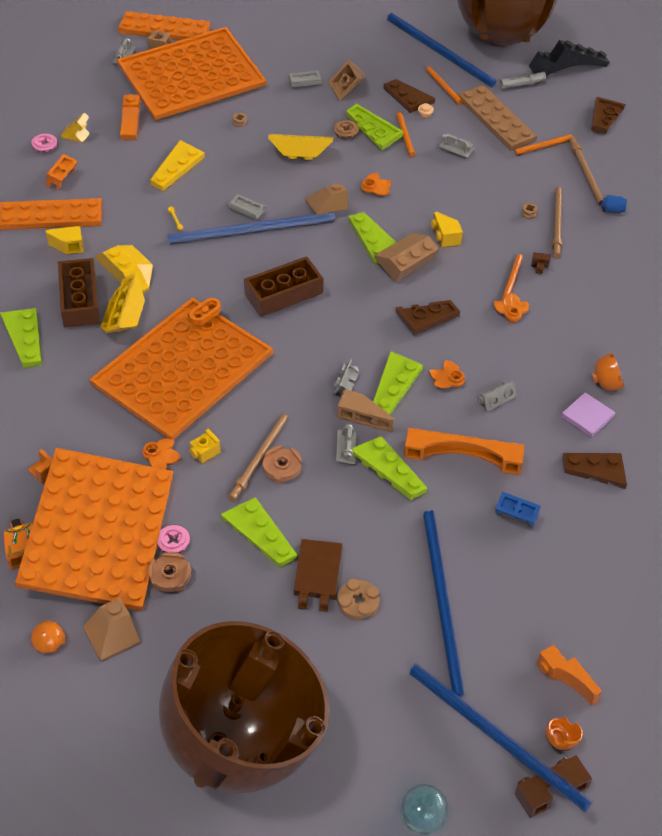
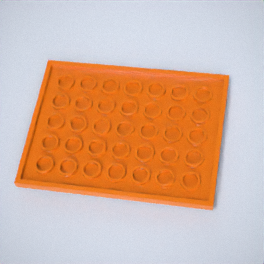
M227 27L117 59V65L137 95H140L141 101L155 121L267 85V80Z
M193 297L89 379L90 385L171 440L178 437L273 354L272 347L220 314H217L203 325L192 324L189 313L201 303Z
M56 448L17 574L15 587L101 604H107L121 598L126 608L142 611L149 583L148 570L150 563L155 557L174 471Z

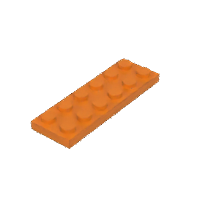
M126 11L119 24L118 33L149 37L156 30L170 33L171 40H183L209 32L211 23L210 21L193 20L190 18Z
M102 198L0 202V230L102 226Z

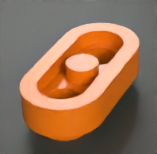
M216 298L204 300L190 311V322L194 325L205 324L220 313L221 302Z

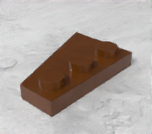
M397 79L384 84L383 89L409 113L418 110V107L422 104L427 103L431 105L435 103L434 97Z
M596 97L591 130L606 134L623 112L626 104Z
M451 300L431 302L427 306L416 304L412 305L411 308L404 309L401 306L396 307L395 311L414 335L460 316V310Z

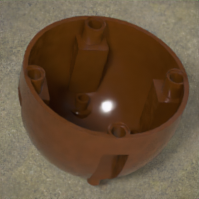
M457 0L462 17L469 28L480 39L496 46L530 42L531 37L546 24L557 3V0Z
M241 621L220 622L209 625L194 633L177 653L168 670L161 690L159 701L160 726L162 736L171 756L185 773L194 778L196 786L203 788L207 785L215 790L227 793L255 792L276 785L293 774L318 746L325 734L329 720L328 694L316 666L291 640L270 628L258 624Z

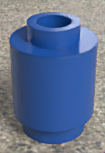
M607 195L602 200V208L606 212L621 213L626 210L627 199H624L622 196Z

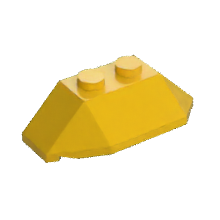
M268 135V139L284 156H288V159H297V156L304 157V160H313V157H317L334 140V137Z
M117 245L95 256V259L119 282L124 278L137 274L142 292L149 290L153 264L133 245Z
M137 274L122 279L120 282L121 286L111 297L100 326L106 333L122 332L133 329L138 325L145 299Z

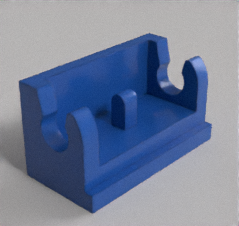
M502 492L496 505L495 513L500 515L501 512L530 523V526L534 528L541 505Z

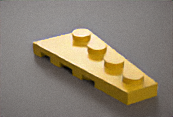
M180 140L150 179V184L161 191L166 190L203 160L205 152Z

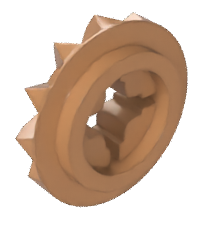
M350 120L339 121L334 126L335 135H339L340 138H353V136H357L359 126Z

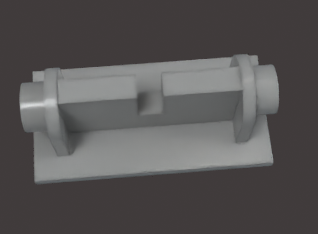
M123 39L122 45L115 54L112 64H117V59L133 54L136 47L131 46L130 39Z
M449 133L443 134L442 140L444 141L439 146L465 158H468L475 150L470 141L468 142L460 138L457 142V137Z
M352 359L347 364L343 363L338 372L341 375L336 378L333 384L335 388L333 396L336 392H339L342 396L344 390L352 391L353 383L359 374L358 367L350 365Z
M514 380L508 383L503 382L502 385L494 388L493 391L480 394L478 402L485 404L486 412L517 397Z
M347 424L343 430H337L336 462L355 465L354 452L351 448L356 447V433H354L353 426Z

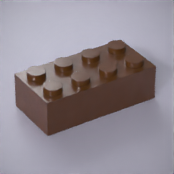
M306 256L245 278L244 294L261 317L323 294L324 278Z
M94 259L58 261L60 307L63 326L99 324L100 315Z

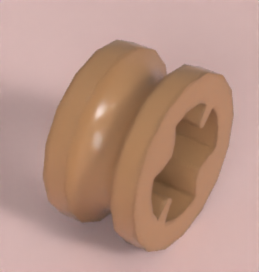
M235 113L233 115L234 126L243 127L246 125L247 116L244 113Z
M533 203L524 204L522 216L526 219L535 218L537 206Z

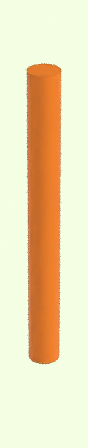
M428 66L426 71L460 105L462 99Z
M398 112L396 117L400 129L403 131L408 154L410 157H414L415 151L401 112Z
M569 134L514 149V154L520 155L569 141L572 135Z
M521 254L516 255L501 301H504L505 296L512 291L523 259Z

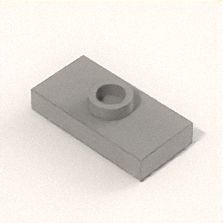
M318 70L289 74V81L291 87L321 84V77Z
M239 194L228 203V208L255 220L266 210L264 205Z

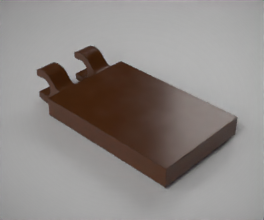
M301 540L294 585V595L299 596L298 609H307L308 597L320 598L319 611L328 612L329 599L336 600L342 543Z

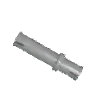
M545 72L528 73L524 76L501 79L500 87L501 89L522 85L531 86L534 83L545 82L546 74Z

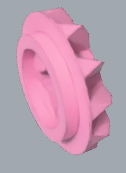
M51 134L37 135L31 141L32 148L35 151H40V153L43 151L48 152L49 150L53 151L58 143L57 138Z
M170 525L160 531L157 545L160 547L161 552L179 553L181 550L185 551L186 546L189 545L190 536L185 528L178 525ZM172 538L174 540L177 538V543H170V539Z

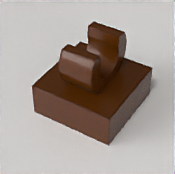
M533 252L531 266L536 267V273L543 274L544 268L549 267L551 254Z

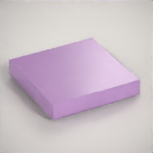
M585 392L562 413L561 417L592 438L614 418L616 412Z

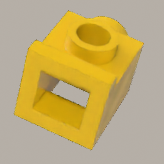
M208 428L204 434L190 442L189 452L194 459L197 458L203 464L221 453L220 440Z

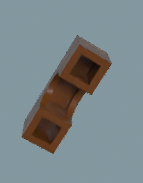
M577 755L571 758L564 757L557 762V765L550 768V770L553 769L552 773L555 771L554 774L560 775L559 778L562 776L564 781L567 780L566 784L569 782L568 785L572 784L571 787L574 786L573 789L576 787L575 791L579 789L578 793L587 789L592 780V777ZM538 775L532 778L527 776L521 779L515 792V796L529 818L549 809L553 800L547 789L551 785Z

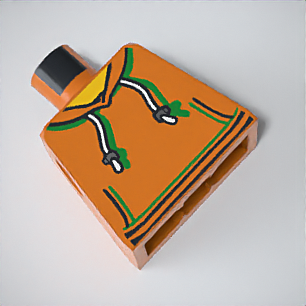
M14 519L10 522L11 529L3 532L5 553L10 569L20 567L33 523L23 524L21 519Z

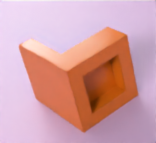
M40 449L38 451L40 460L29 467L28 471L43 485L46 482L52 458Z

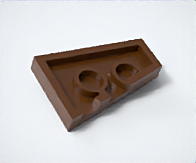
M563 453L564 473L585 479L595 478L601 480V483L608 484L610 482L619 485V488L626 489L627 481L621 453Z

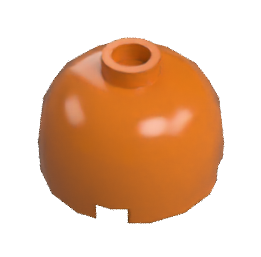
M610 353L600 357L595 363V372L592 373L595 384L599 383L603 389L608 391L624 388L614 354Z

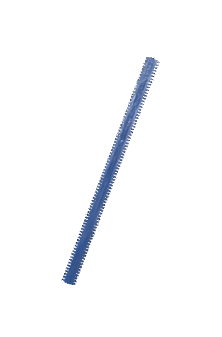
M392 12L388 14V21L491 88L496 84V79L478 67L472 65Z
M334 212L321 215L312 214L289 217L287 219L283 218V220L275 219L258 223L254 222V224L246 223L235 226L231 225V227L210 228V230L206 229V231L202 229L189 231V233L188 231L187 233H172L170 236L168 234V242L172 244V242L181 243L183 240L184 242L185 240L189 242V239L190 241L191 239L192 241L200 240V238L204 240V237L205 239L206 237L210 239V236L211 238L212 236L213 238H219L221 235L225 237V234L226 236L227 234L231 236V233L232 235L233 233L234 235L235 233L240 235V233L244 234V232L248 234V231L249 233L250 231L254 233V230L255 232L256 230L257 232L258 230L267 231V229L269 231L271 228L275 230V227L277 230V227L278 229L279 227L283 229V226L284 228L285 226L289 228L291 225L292 227L293 225L295 227H298V225L302 226V224L306 226V223L307 225L308 223L312 225V222L313 224L314 222L315 224L316 222L320 224V221L321 223L322 221L326 223V220L327 222L328 220L329 222L330 220L334 221L335 214Z
M430 510L425 511L423 515L428 549L434 575V586L441 618L440 622L451 680L450 684L452 685L451 689L452 692L460 697L464 696V685H462L463 680H461L462 675H460L461 670H459L461 668L458 653H456L458 651L455 643V634H453L455 632L454 627H452L453 620H451V608H449V597H447L448 590H446L440 544H438L437 525H435L434 511Z
M415 663L411 667L409 673L411 676L415 677L416 680L425 685V687L473 723V725L497 742V744L530 770H533L535 774L544 779L555 790H558L568 800L575 803L574 805H577L585 813L587 812L593 800L590 802L591 799L587 800L588 797L585 799L586 795L583 796L584 793L580 795L581 791L578 793L579 789L575 791L576 787L573 789L574 786L571 787L572 784L568 785L569 782L566 784L567 780L564 781L562 776L559 778L560 775L554 774L555 771L552 773L553 769L550 770L548 765L545 767L546 764L543 765L544 762L541 763V760L538 762L539 758L536 760L537 757L531 756L532 753L529 755L530 751L527 749L525 751L521 744L516 743L512 737H507L508 734L505 735L503 730L500 732L501 729L498 730L499 727L496 728L497 725L494 726V723L492 724L488 718H483L484 715L481 716V713L479 714V711L477 712L475 708H470L471 705L468 706V703L466 704V701L464 702L462 698L460 699L456 693H451L452 690L445 687V685L443 686V683L441 684L439 680L437 681L433 675L431 676L429 672L427 673L419 664Z

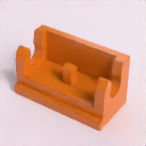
M63 154L47 173L46 186L51 188L52 184L55 183L57 186L56 190H59L61 183L67 175L76 169L78 161Z

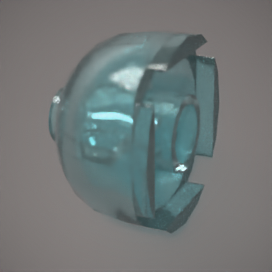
M427 784L416 785L408 790L401 806V816L405 825L413 831L414 829L423 835L433 834L443 827L447 819L448 804L441 790Z

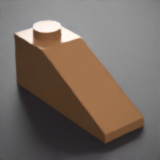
M344 390L338 404L337 418L392 433L394 417L365 395L355 391Z

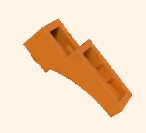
M129 94L123 97L120 140L137 139L141 107L140 95Z
M555 645L539 653L537 666L541 673L546 674L550 680L555 678L569 685L582 695L591 706L599 701L602 690L575 657L567 661Z

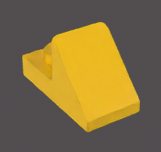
M83 113L70 123L60 136L65 139L84 142L89 135V132L85 129L87 125L85 122L89 117Z

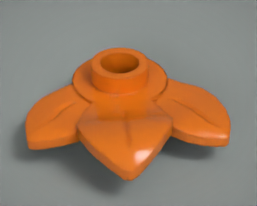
M372 173L363 180L361 189L366 193L385 196L390 194L389 188L392 185V180L380 179L378 173Z
M509 293L505 296L504 301H494V308L498 313L504 314L508 322L516 323L522 318V314L528 312L529 303L526 301L520 302L516 294Z
M445 360L443 369L430 370V376L435 380L434 386L438 388L460 387L465 383L463 372L459 370L457 364Z
M164 438L158 442H149L142 450L143 457L150 461L151 467L167 469V464H175L181 459L180 454L172 449L174 445L173 439Z

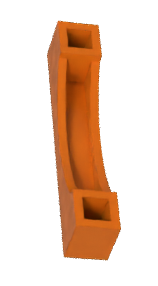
M408 428L404 458L423 461L424 457L435 454H465L481 458L496 465L501 469L502 473L520 475L525 445Z

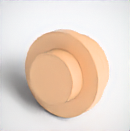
M427 103L418 107L419 115L423 118L430 117L434 110Z

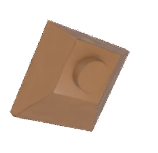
M348 60L329 80V84L338 99L342 101L366 76L359 66Z
M335 183L305 198V201L316 215L348 209V190L342 184Z
M121 598L100 606L83 626L100 662L141 644L130 614Z

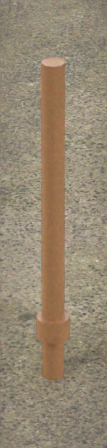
M571 136L569 138L572 146L571 150L576 155L598 204L602 205L603 197L582 154V148L577 143L575 137Z
M557 187L555 192L554 239L552 240L553 256L555 258L560 257V250L562 248L561 187Z
M286 414L280 416L243 475L234 483V489L228 496L230 501L234 502L240 492L244 491L247 487L249 478L288 420Z

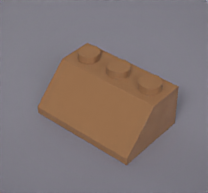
M412 233L376 254L374 258L395 282H398L434 260L439 247L429 236Z

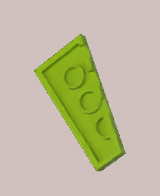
M358 104L346 110V116L355 122L359 129L382 151L403 137L402 130Z
M364 212L348 216L350 225L373 264H380L374 256L396 242Z
M37 309L0 312L1 319L9 333L22 367L42 366Z
M391 351L373 402L391 415L422 372L423 365Z
M382 436L351 448L354 452L353 458L358 457L362 460L364 466L374 469L380 478L389 480L392 483V487L410 500L426 494L428 489L426 485Z
M256 497L220 514L221 519L225 523L228 522L233 526V530L246 537L251 545L258 547L261 553L279 568L297 559V553Z

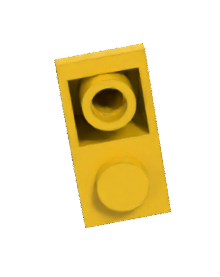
M434 212L431 227L433 230L435 229L436 240L440 242L441 247L461 245L463 231L458 220L439 212Z
M80 226L45 230L49 246L65 254L84 252Z

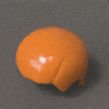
M45 621L39 623L32 630L30 641L37 652L42 654L57 652L60 645L65 644L66 633L59 624Z
M567 717L553 718L546 725L545 736L554 748L569 751L582 740L583 731L579 723L572 724L568 721Z

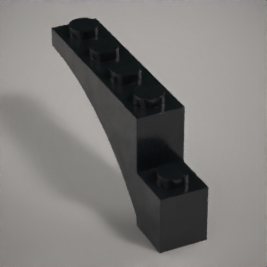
M559 39L551 53L538 51L529 64V68L533 74L545 72L547 77L551 73L572 66L592 64L607 67L610 61L603 51L598 52L591 47L585 48L581 44L576 45L568 40L563 41Z

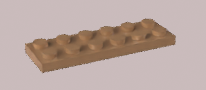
M484 85L458 94L462 99V104L510 151L536 141L537 136Z

